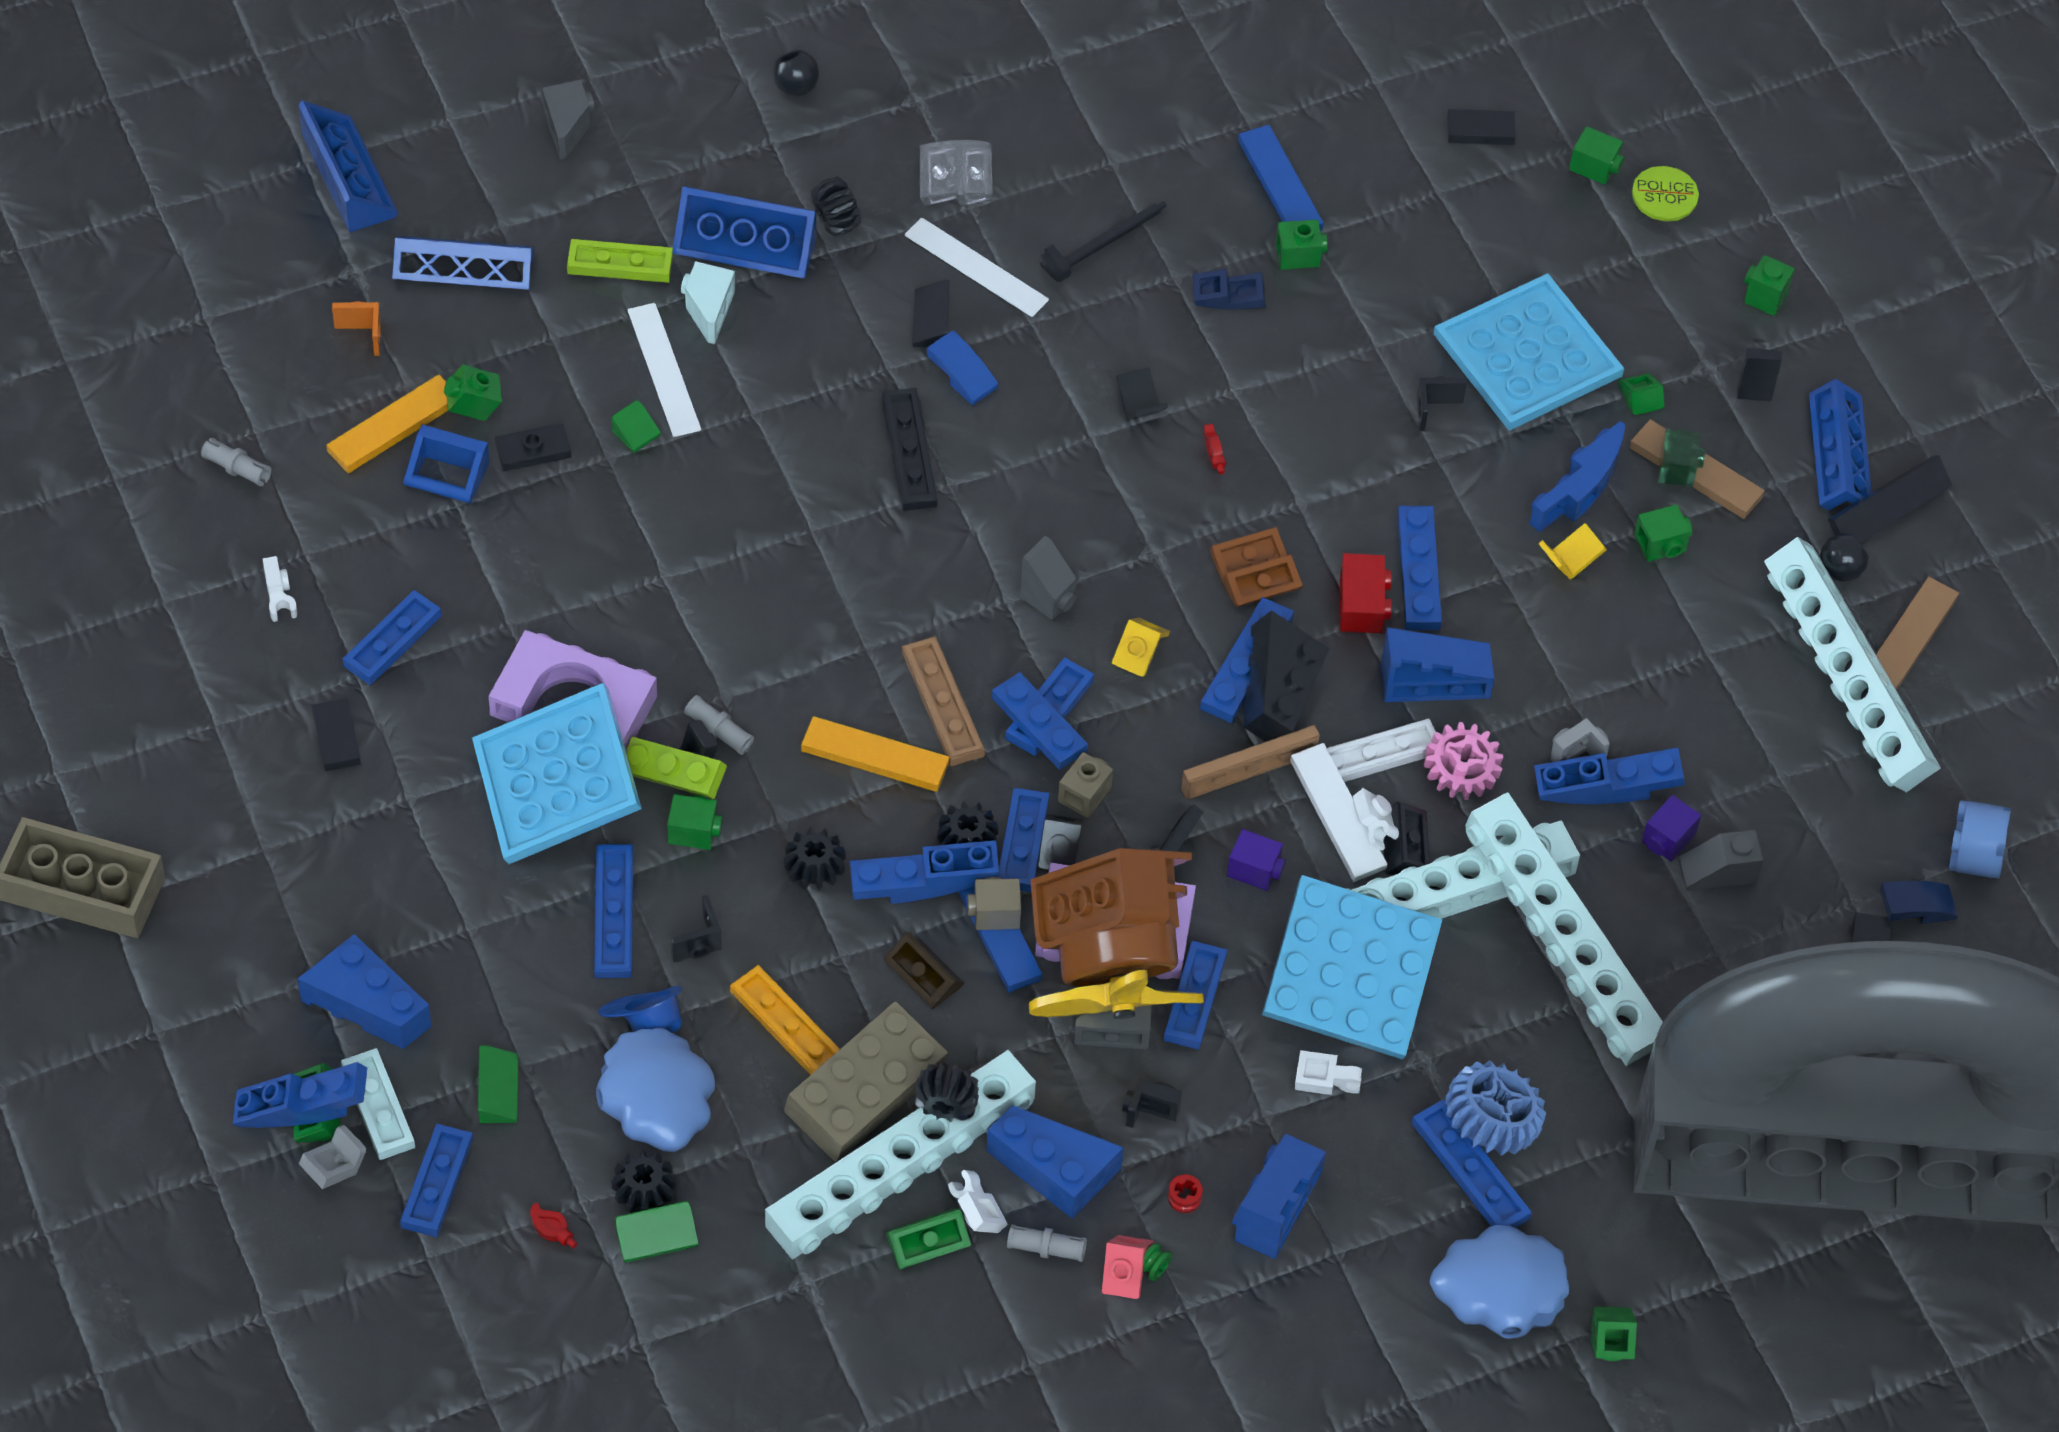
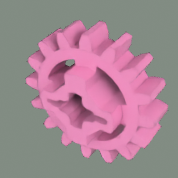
M1459 722L1455 731L1449 725H1445L1442 734L1435 732L1431 743L1427 745L1424 767L1431 769L1427 778L1429 780H1439L1438 791L1443 790L1445 787L1449 788V797L1451 798L1457 792H1462L1464 800H1468L1471 791H1474L1478 797H1481L1485 787L1491 790L1496 779H1499L1502 767L1500 765L1503 760V754L1496 753L1500 744L1498 741L1491 743L1487 741L1490 735L1489 731L1484 732L1482 735L1478 734L1476 724H1473L1470 730H1465L1463 722Z

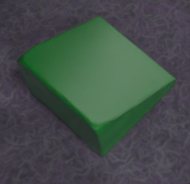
M1650 373L1618 381V386L1633 415L1664 408L1663 385Z
M638 400L617 412L611 418L612 432L633 453L661 436L660 430Z

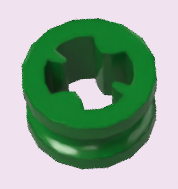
M1154 1243L1145 1252L1143 1273L1147 1272L1149 1274L1148 1278L1152 1282L1156 1281L1167 1269L1173 1254L1170 1251L1162 1252L1161 1245Z

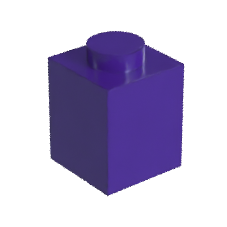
M1671 795L1646 823L1642 842L1653 853L1662 855L1671 862L1696 835L1701 814Z
M1242 829L1229 857L1227 877L1268 891L1273 878L1276 880L1280 879L1286 864V859L1281 858L1283 843Z

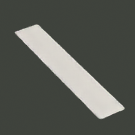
M920 218L905 233L906 237L1031 317L1049 301V298L924 218Z
M651 303L628 309L673 437L701 431L656 304Z

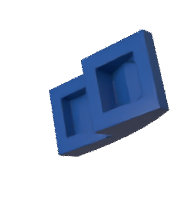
M954 330L927 347V357L950 376V386L972 406L998 388V382L983 361Z

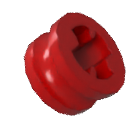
M1183 1174L1173 1178L1170 1182L1168 1193L1170 1206L1181 1213H1190L1196 1210L1201 1204L1202 1184L1192 1175ZM1185 1188L1190 1189L1191 1195H1188L1186 1199L1179 1197V1193H1182Z

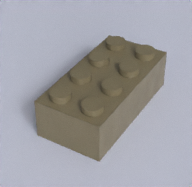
M22 817L0 863V900L138 939L165 880L162 858L159 854Z
M895 1001L788 1095L784 1112L836 1163L908 1101L916 1092L915 1085L920 1072L926 1070L928 1064L940 1066L942 1062L945 1063L948 1052Z

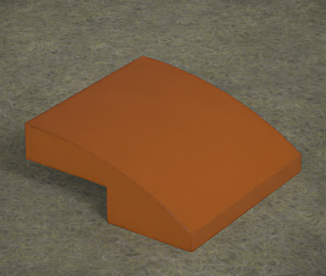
M1277 527L1212 545L1209 550L1218 574L1236 608L1260 601L1262 597L1268 599L1303 587L1292 555H1287Z

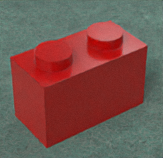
M1343 553L1340 568L1339 631L1382 634L1384 620H1390L1392 606L1391 599L1385 598V590L1390 591L1391 570L1385 569V555Z

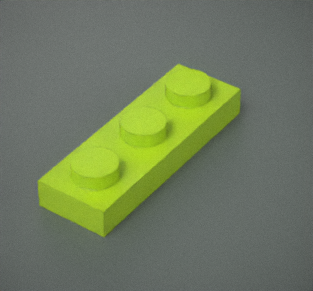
M571 239L567 274L669 283L673 261V247Z
M631 737L626 750L633 777L712 799L716 796L727 765L722 761L636 737Z

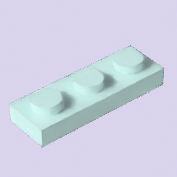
M377 1048L341 1060L342 1066L358 1062L368 1067L364 1102L357 1104L379 1160L414 1149V1138Z

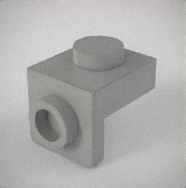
M1586 718L1571 729L1564 728L1557 733L1553 739L1550 760L1557 762L1574 759L1585 751L1590 755L1606 753L1607 758L1610 743L1605 732L1599 727H1595Z
M342 1125L336 1129L331 1142L303 1153L299 1165L324 1189L355 1176L366 1153V1147L345 1125Z

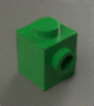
M1586 126L1573 148L1569 170L1606 185L1611 175H1618L1625 159L1621 155L1623 141Z
M1318 219L1278 222L1275 244L1280 270L1320 267L1322 253H1327L1326 233H1320Z
M1764 255L1758 266L1751 265L1746 274L1744 283L1748 285L1744 303L1775 316L1789 293L1795 268Z
M462 364L447 379L444 386V394L447 396L449 412L485 421L502 403L499 374Z
M1676 504L1639 514L1634 536L1647 562L1664 557L1673 558L1682 552H1686L1689 537L1692 536V526L1689 518L1682 515Z
M674 794L667 823L668 844L711 850L713 838L720 837L723 824V816L717 815V800H710L700 795L690 797Z
M1593 1307L1591 1346L1596 1358L1608 1361L1635 1359L1637 1321L1631 1308Z

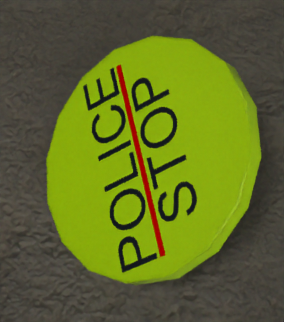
M1657 166L1642 171L1634 181L1632 196L1635 205L1642 213L1652 219L1667 222L1678 221L1689 216L1696 208L1699 192L1696 183L1688 174L1677 168Z

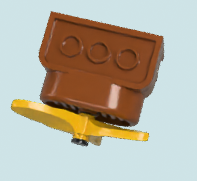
M1118 848L1030 879L1036 941L1043 949H1059L1062 980L1066 985L1077 987L1033 999L1028 1004L1030 1015L1059 1017L1096 1014L1112 1010L1114 1019H1127L1135 1017V1007L1167 1003H1204L1203 993L1154 990L1146 986L1148 978L1170 972L1178 965L1176 928L1179 927L1177 899L1187 896V886L1175 885L1174 866L1192 860L1191 852Z

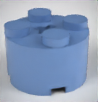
M1960 800L1957 825L1951 849L1950 871L2000 879L2011 808Z

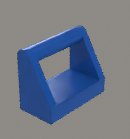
M422 424L412 450L404 478V485L471 504L490 463L488 443ZM425 458L471 470L466 488L418 475Z

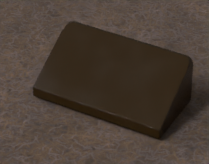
M908 931L883 958L931 1008H935L964 984L917 935Z

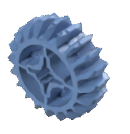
M1490 1060L1484 1065L1476 1061L1470 1067L1465 1066L1449 1085V1091L1445 1100L1447 1105L1446 1116L1452 1118V1128L1461 1129V1138L1468 1137L1473 1141V1147L1481 1145L1485 1148L1486 1153L1495 1149L1500 1156L1508 1151L1515 1155L1521 1149L1526 1150L1542 1131V1125L1546 1116V1112L1543 1110L1545 1100L1538 1097L1539 1088L1529 1086L1530 1078L1523 1079L1518 1075V1069L1512 1072L1506 1069L1504 1063L1496 1067Z

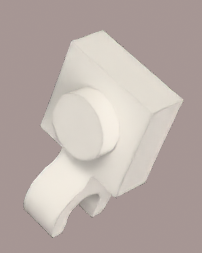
M277 556L263 558L265 579L270 599L269 610L273 622L278 621L277 612L282 608L289 609L291 617L296 618V601L293 597L283 592L290 590L287 570H279Z
M1362 788L1353 796L1359 821L1368 827L1370 844L1380 850H1384L1383 840L1386 835L1395 840L1399 836L1398 828L1394 826L1391 805L1383 796H1376Z
M1300 1050L1295 1090L1332 1095L1334 1085L1348 1093H1359L1362 1068L1338 1066V1055Z
M963 1170L961 1174L965 1179V1187L959 1182H950L948 1185L950 1193L954 1197L960 1198L958 1202L965 1213L964 1218L973 1231L999 1233L1008 1224L993 1195L984 1193L980 1184V1178L976 1172Z

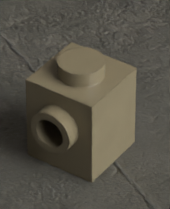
M1082 752L1059 782L1058 802L1089 818L1112 788L1113 769L1104 760L1097 757L1093 758Z
M987 877L975 880L974 894L967 895L968 916H975L976 930L1020 929L1021 897L1019 879Z

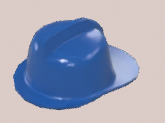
M673 986L658 992L622 997L603 1005L599 1009L598 1014L603 1017L623 1016L633 1031L665 1028L672 1033L678 1031L682 1026L676 995L683 988L681 986Z

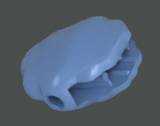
M665 1028L640 1029L635 1032L620 1034L616 1044L604 1055L606 1064L601 1068L602 1076L596 1088L599 1108L619 1121L624 1135L634 1141L647 1143L661 1151L676 1152L684 1148L693 1135L705 1128L711 1118L707 1100L715 1090V1079L710 1066L703 1058L691 1052L687 1040L670 1033Z
M1506 1225L1491 1226L1476 1239L1456 1240L1447 1249L1445 1258L1432 1271L1430 1277V1286L1435 1296L1452 1310L1458 1320L1464 1324L1483 1325L1501 1337L1508 1339L1520 1338L1526 1335L1532 1327L1549 1326L1555 1316L1565 1307L1564 1298L1569 1294L1567 1267L1564 1263L1563 1251L1554 1247L1542 1236L1526 1235L1517 1228Z

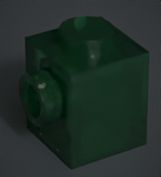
M1683 429L1665 430L1660 455L1659 483L1693 487L1697 468H1703L1705 448L1699 447L1700 433L1689 432Z

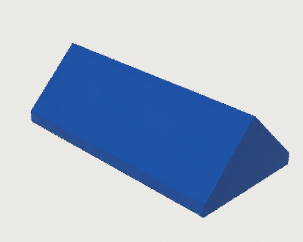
M302 100L298 104L302 136L349 233L395 218L399 213L351 116Z
M682 187L673 254L799 278L806 277L816 243V211L692 187Z

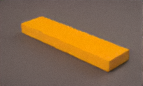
M438 374L326 445L327 452L348 474L419 430L422 424L426 425L447 412V396L444 394L446 381Z
M813 716L801 744V752L938 792L950 759L949 756Z
M759 965L730 985V992L810 1075L840 1050Z

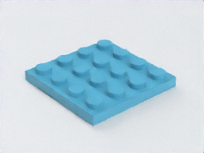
M1548 273L1438 324L1434 328L1433 335L1508 431L1623 377L1624 367Z
M604 683L472 738L503 859L508 864L642 809L610 692Z
M1302 875L1298 882L1261 1015L1403 1060L1409 1046L1443 919Z

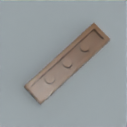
M1651 419L1631 440L1630 449L1743 519L1748 516L1764 496V489Z
M1929 576L1876 654L1896 691L1959 596V592Z
M936 636L903 645V657L945 755L950 757V766L984 757L985 749Z
M1315 725L1184 770L1181 791L1185 799H1191L1291 764V755L1318 745L1320 734Z

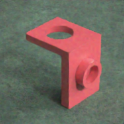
M1117 1235L1107 1242L1102 1284L1103 1294L1133 1299L1140 1298L1145 1252L1154 1244V1240Z

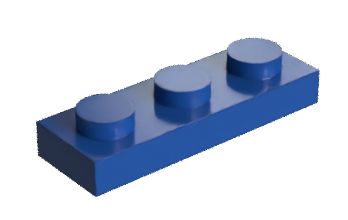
M413 590L343 658V667L371 686L442 617L441 608Z
M1064 657L1038 691L1065 719L1094 682V674ZM1014 722L1006 730L1005 739L1034 756L1038 754L1040 749Z
M1021 672L992 690L991 698L1058 770L1076 760L1082 752L1086 753L1088 751V743Z
M1013 788L998 877L1001 879H1019L1020 891L1031 892L1030 879L1036 877L1049 803V793Z
M1196 941L1191 942L1177 991L1203 993L1204 1003H1173L1164 1034V1041L1200 1050L1226 961L1227 949Z
M436 1123L400 1220L402 1229L438 1238L473 1142L472 1132Z

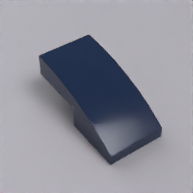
M1226 269L1193 274L1194 302L1197 306L1216 309H1254L1266 307L1262 272L1228 277Z
M1931 881L1884 882L1881 885L1880 893L1889 921L1920 917L1921 923L1926 924L1956 920L1958 917L1953 897L1947 884Z

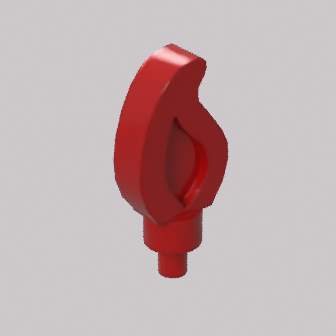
M1213 423L1203 425L1208 456L1213 468L1217 469L1219 475L1225 473L1226 461L1223 456L1219 436L1215 432Z
M539 1203L532 1205L530 1210L531 1221L535 1230L542 1238L553 1242L559 1241L563 1246L568 1244L572 1249L577 1246L578 1243L573 1239L574 1234L568 1230L566 1219L561 1213L542 1210Z

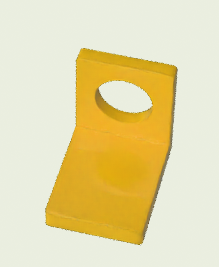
M1585 523L1554 549H1551L1543 540L1538 543L1558 569L1570 580L1607 550Z
M1139 617L1129 619L1113 657L1112 664L1144 677L1160 638L1169 636L1170 631Z

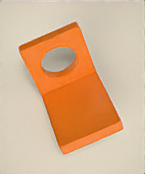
M354 301L332 303L334 328L372 329L374 356H380L381 317L379 302Z

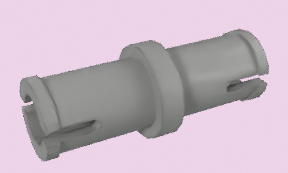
M209 438V442H205L201 451V456L204 459L224 467L228 474L232 476L240 475L260 487L267 483L270 478L271 467L249 457L247 452L241 448L233 449L217 441L215 438Z
M694 696L685 707L684 714L690 716L695 721L702 720L709 733H712L715 738L718 737L732 747L738 754L743 755L754 741L753 735L748 734L732 722L731 716L725 711L720 713L702 700L700 696Z
M1011 1224L1007 1240V1248L1009 1249L1014 1248L1040 1253V1257L1047 1259L1052 1255L1078 1260L1079 1262H1083L1087 1246V1238L1084 1237L1079 1238L1057 1234L1051 1228H1045L1044 1231L1019 1227Z

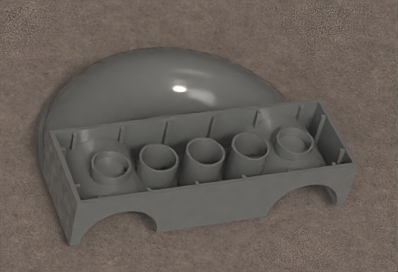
M1863 941L1804 948L1757 960L1714 978L1685 997L1669 1013L1660 1026L1655 1038L1634 1112V1193L2059 1226V978L2035 966L1986 951L1954 945L1908 941ZM1899 1053L1893 1059L1862 1057V1054ZM1938 1059L1946 1060L1954 1064L1938 1063Z

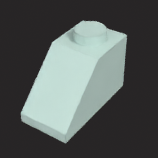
M695 261L691 274L686 273L683 278L681 293L685 294L686 309L708 343L715 344L735 293V271Z

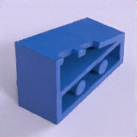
M1387 627L1380 664L1384 702L1491 699L1494 672L1490 643Z
M355 934L297 979L301 1002L310 1006L315 1004L330 1011L333 1017L340 1020L345 1018L362 1026L363 1031L399 1048L404 1049L431 1027L429 1004Z
M1012 1105L988 1129L986 1152L1073 1219L1121 1170L1124 1147Z
M1286 1133L1278 1145L1272 1144L1265 1158L1264 1168L1260 1174L1257 1173L1246 1197L1238 1207L1232 1224L1237 1226L1234 1241L1276 1260L1323 1171L1326 1151Z

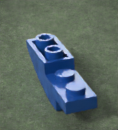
M1620 421L1611 429H1603L1596 436L1594 442L1586 448L1584 446L1578 448L1570 458L1571 466L1569 473L1559 480L1554 489L1548 493H1541L1533 501L1529 523L1533 528L1541 532L1563 514L1572 522H1575L1592 506L1606 488L1614 473L1625 430L1624 423Z
M1678 748L1610 760L1606 759V753L1534 765L1540 800L1557 803L1607 804L1651 799L1650 791L1685 785Z
M996 840L923 847V855L850 861L853 900L890 897L891 904L930 899L974 887L976 879L999 876Z
M355 1062L303 1079L290 1073L238 1089L233 1125L256 1128L285 1127L318 1123L344 1117L347 1115V1107L364 1102L368 1067Z

